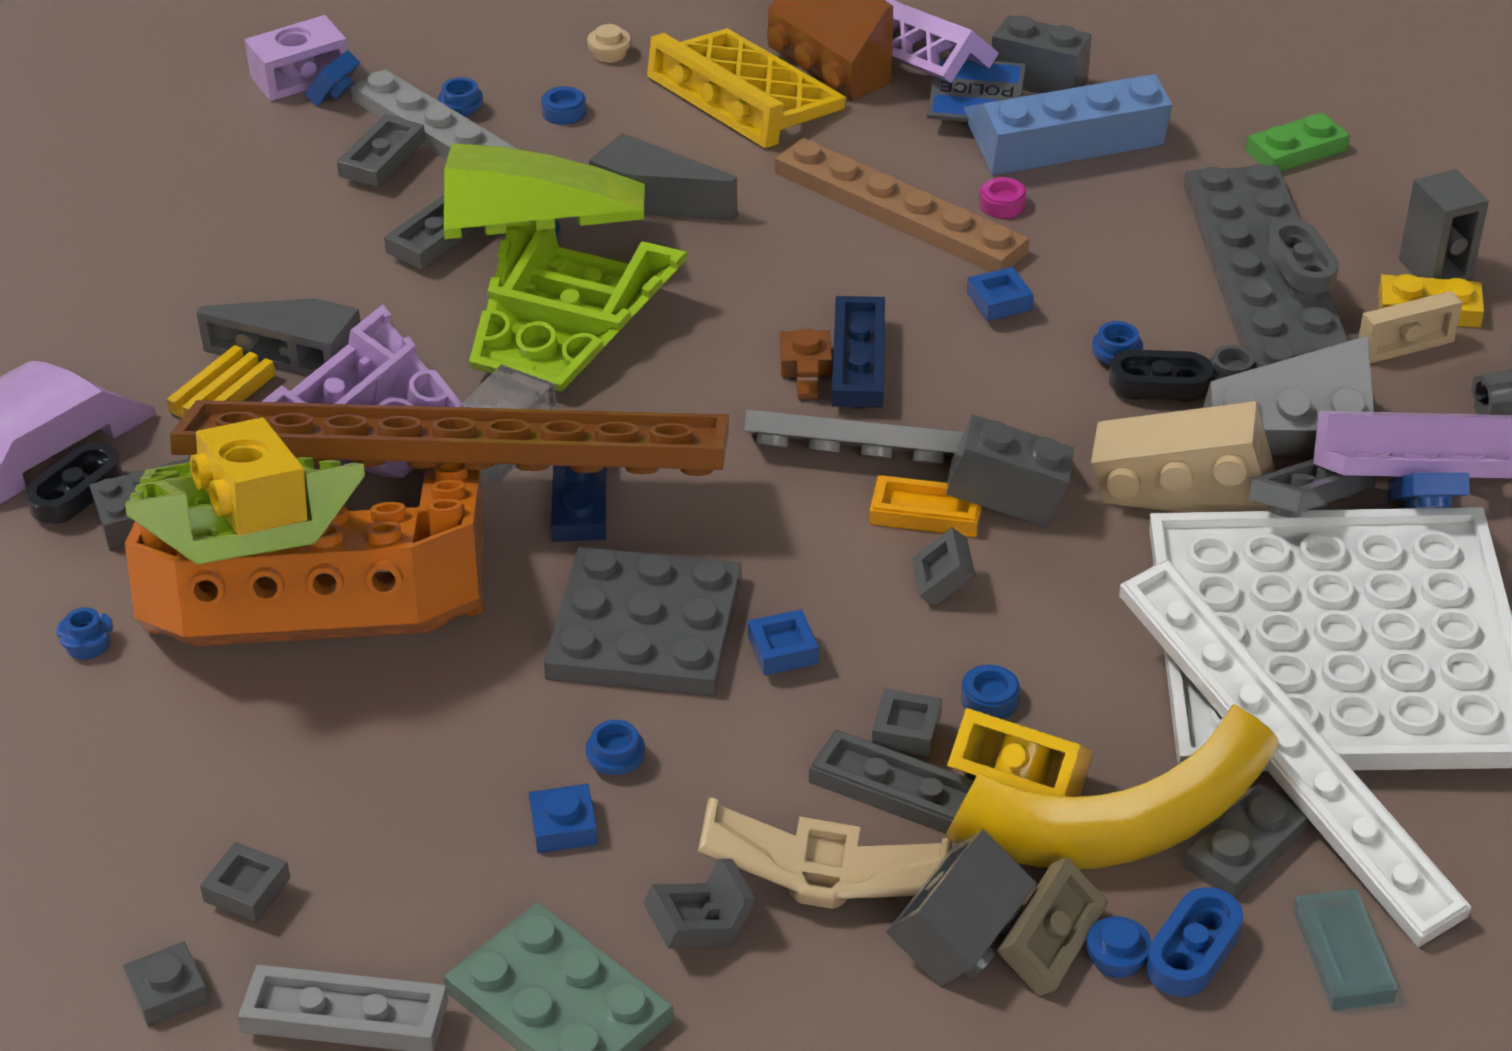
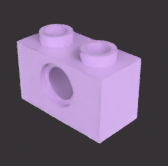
M326 15L244 39L250 77L270 101L308 90L319 72L348 50L346 37Z

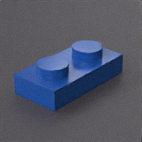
M1469 472L1411 473L1388 479V501H1405V509L1451 508L1452 498L1470 495Z

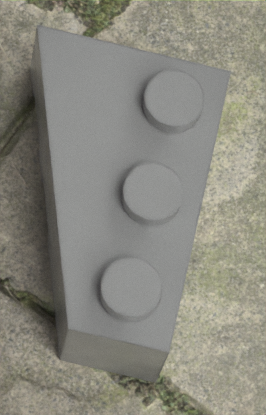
M1368 336L1211 381L1203 408L1257 401L1271 456L1314 458L1319 411L1374 412Z

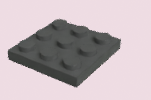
M578 547L545 657V679L715 696L742 579L741 562Z

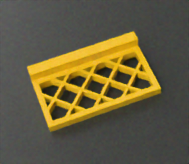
M728 28L681 42L666 33L651 36L647 77L763 148L777 145L779 143L780 130L845 109L846 96Z

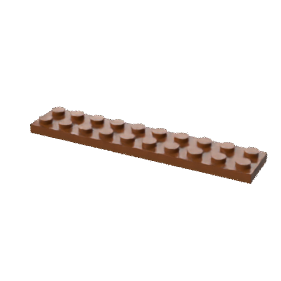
M196 400L170 433L171 455H189L190 459L191 455L197 454L196 431L264 417L296 458H313L314 465H319L320 461L331 459L352 460V463H362L364 467L379 466L384 464L385 461H407L408 466L421 469L438 466L440 462L461 463L462 467L470 470L489 469L494 464H516L519 470L530 472L545 470L549 465L571 466L573 471L580 473L599 472L604 467H626L627 472L640 475L655 473L659 468L680 469L683 474L690 476H705L711 474L713 470H723L729 435V414Z

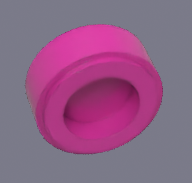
M998 177L990 179L980 187L979 207L985 214L991 217L1002 219L1016 217L1023 213L1026 208L1027 190L1022 183L1012 178Z

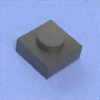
M953 527L912 558L919 595L934 607L952 593L960 590L970 579L976 576L967 537Z
M884 689L872 730V743L894 751L930 757L941 718L942 698Z
M234 842L200 885L203 901L257 922L291 878L288 862Z
M185 941L123 965L127 981L147 1027L210 1002L204 981Z

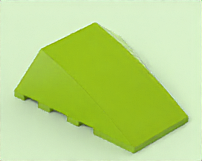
M456 143L451 145L444 168V240L462 238L461 228L484 227L486 235L507 233L506 226H534L536 230L554 229L558 218L576 217V223L580 226L644 219V183L596 166L544 153L501 146Z
M507 226L505 240H501L497 253L499 262L495 277H491L487 291L489 296L487 308L482 311L469 359L470 368L562 392L688 259L687 252L641 241L630 263H624L559 247L555 228L536 230L534 226Z
M296 458L304 467L307 521L238 536L224 516L218 517L215 514L208 493L205 489L199 490L195 486L190 462L146 469L140 478V484L135 486L136 492H132L130 500L125 502L126 514L197 565L316 544L364 478V464L349 463L341 466L340 461L325 460L319 462L320 469L318 470L314 469L313 458Z

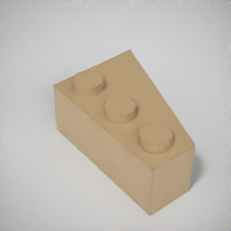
M1257 401L1099 421L1091 459V465L1104 503L1178 513L1268 511L1269 505L1249 500L1252 478L1276 471Z

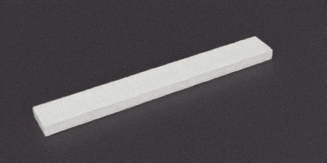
M1168 558L1120 584L1119 597L1222 718L1231 706L1236 704L1254 715L1273 731L1279 739V746L1266 765V770L1418 948L1468 918L1471 910L1470 904Z

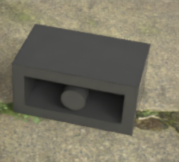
M1008 15L992 36V48L999 53L994 61L1026 63L1022 88L1025 91L1040 94L1084 86L1089 74L1092 34L1076 31L1073 27L1066 25L1054 26L1037 22L1027 16Z
M1457 169L1415 179L1412 186L1399 260L1417 277L1435 279L1461 278L1472 281L1489 200Z
M972 414L952 458L945 495L1048 527L1070 483L1074 447L1060 443L1052 438L1041 437L1007 426L1000 421L989 420Z
M982 829L949 851L886 933L940 987L962 974L968 979H972L995 956L996 951L990 945L998 934L1003 936L1009 932L1024 908L1022 902L1036 885V882Z

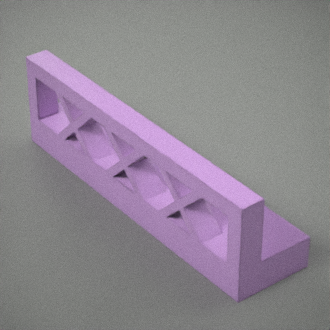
M885 0L894 6L893 30L901 33V36L893 40V60L952 83L966 59L990 68L999 54L980 36L968 28L900 2ZM922 41L927 44L926 47L913 53V44L915 42ZM947 51L951 54L943 67L939 66V54Z
M1319 411L1313 464L1342 475L1403 476L1411 473L1469 472L1470 478H1512V415Z

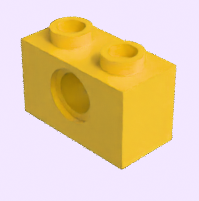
M264 417L196 431L197 454L190 456V469L193 481L197 489H205L210 496L215 514L218 517L224 516L238 536L307 521L304 467Z
M966 708L947 766L975 776L980 772L1001 783L1025 791L1053 796L1079 797L1094 751L1080 744Z

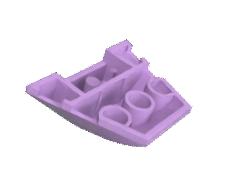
M383 304L350 330L348 345L291 391L281 385L261 401L465 407L436 370H429L415 353L416 345L409 336L403 338L391 323L392 315ZM339 460L346 464L352 463V460ZM385 461L384 464L379 466L364 467V471L390 478H404L414 469L407 465V461Z
M28 361L0 377V504L26 489L23 472L99 429L115 439L155 416L154 407L112 392L69 370L47 362Z

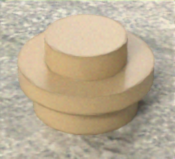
M604 24L588 35L587 45L596 60L611 63L620 61L627 55V49L631 45L630 34L619 26Z

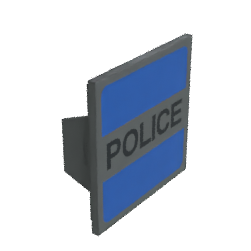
M939 56V66L943 67L948 57ZM966 59L952 83L933 77L927 118L968 122L969 118L964 110V106L1021 97L1026 63L994 61L991 67L987 68Z

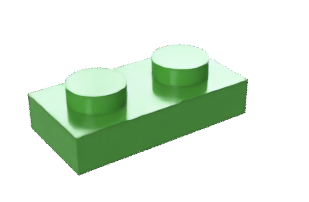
M1322 112L1247 136L1245 151L1259 164L1267 166L1278 165L1281 172L1348 150L1350 134Z

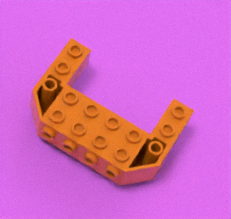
M444 462L435 466L434 469L425 471L419 507L405 508V505L399 502H383L372 506L370 510L348 511L343 506L316 544L198 565L140 524L134 522L125 542L134 617L148 633L155 635L160 633L166 634L180 642L193 646L427 633L444 627L450 619L466 614L472 617L484 613L481 559L485 522L480 470L466 469L462 467L461 463ZM387 570L388 572H377V571Z

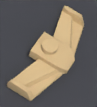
M710 797L707 801L698 854L706 857L710 856L717 860L732 859L737 868L788 888L790 896L801 904L834 909L844 905L847 899L915 896L952 849L953 841L949 838H942L941 843L858 846L859 826L799 816L795 836L718 805V799Z

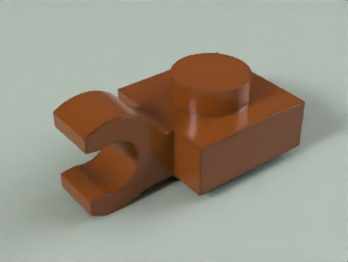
M804 328L796 331L780 332L781 377H797L798 399L818 398V376H832L830 330L815 331Z

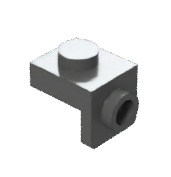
M718 859L706 883L652 884L643 903L668 949L724 947L733 945L755 905V898L732 859Z

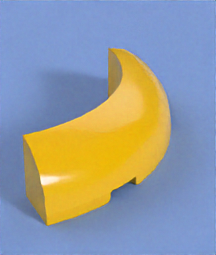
M1233 704L1209 739L1186 760L1146 783L1122 791L1079 797L1045 795L1001 783L979 772L958 809L945 838H949L953 843L959 845L984 829L1018 865L1025 864L1049 868L1051 863L1068 857L1079 870L1134 862L1163 852L1191 838L1201 829L1219 818L1244 795L1263 772L1279 746V739L1258 718Z

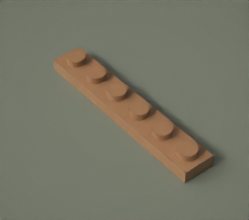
M802 138L775 157V174L990 272L1012 267L1028 254V237L1010 230L1004 225L974 214L966 208L938 198L925 190H920L893 178L889 174L882 173L857 162L851 157H846L821 146L815 141Z

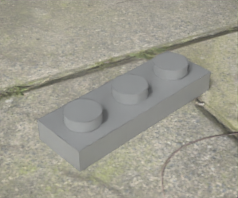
M256 964L238 1019L242 1033L403 1051H435L449 1000L447 987L443 984Z

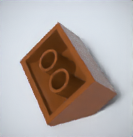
M773 0L768 8V46L830 88L846 96L850 101H853L892 83L894 6L885 0Z

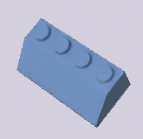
M1156 74L964 106V110L969 118L967 122L992 175L1164 145L1172 109V103Z

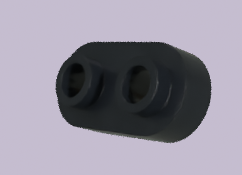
M1125 350L1117 353L1110 362L1109 384L1114 391L1129 399L1156 398L1191 401L1207 394L1210 382L1213 380L1214 367L1208 358L1195 352Z
M105 443L84 444L72 450L29 483L25 491L31 515L41 522L59 524L70 520L93 502L89 484L122 476V468L117 450Z

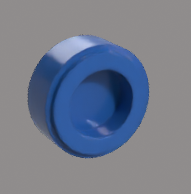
M561 86L552 88L544 93L541 98L542 116L546 121L557 125L576 123L586 115V97L582 91L574 87Z
M982 665L971 669L965 674L961 688V703L964 709L969 708L1000 719L1007 718L1016 711L1019 704L1020 683L1013 672L997 665Z

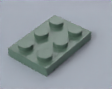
M539 902L535 903L444 975L447 994L517 1051H640L674 1021L672 1004Z

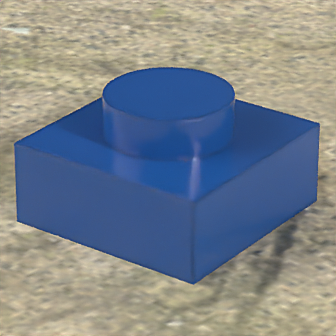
M347 50L319 72L305 95L316 107L331 96L336 101L339 100L354 85L355 82L350 77L361 62Z
M1013 267L968 277L967 294L987 321L1007 318L1011 315L1033 310L1034 294Z
M802 609L748 620V638L764 676L819 664V647Z
M589 783L529 792L537 853L598 845L597 827Z

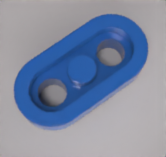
M1212 887L1194 889L1181 899L1149 947L1147 974L1155 987L1172 996L1187 997L1200 993L1209 985L1240 937L1243 910L1237 899L1226 891ZM1205 926L1212 927L1215 930H1208Z

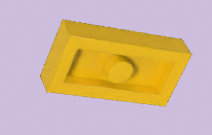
M1381 274L1378 289L1379 309L1452 291L1462 301L1458 326L1481 328L1484 315L1481 282L1467 281L1461 278L1435 279L1422 278L1410 274L1399 276Z

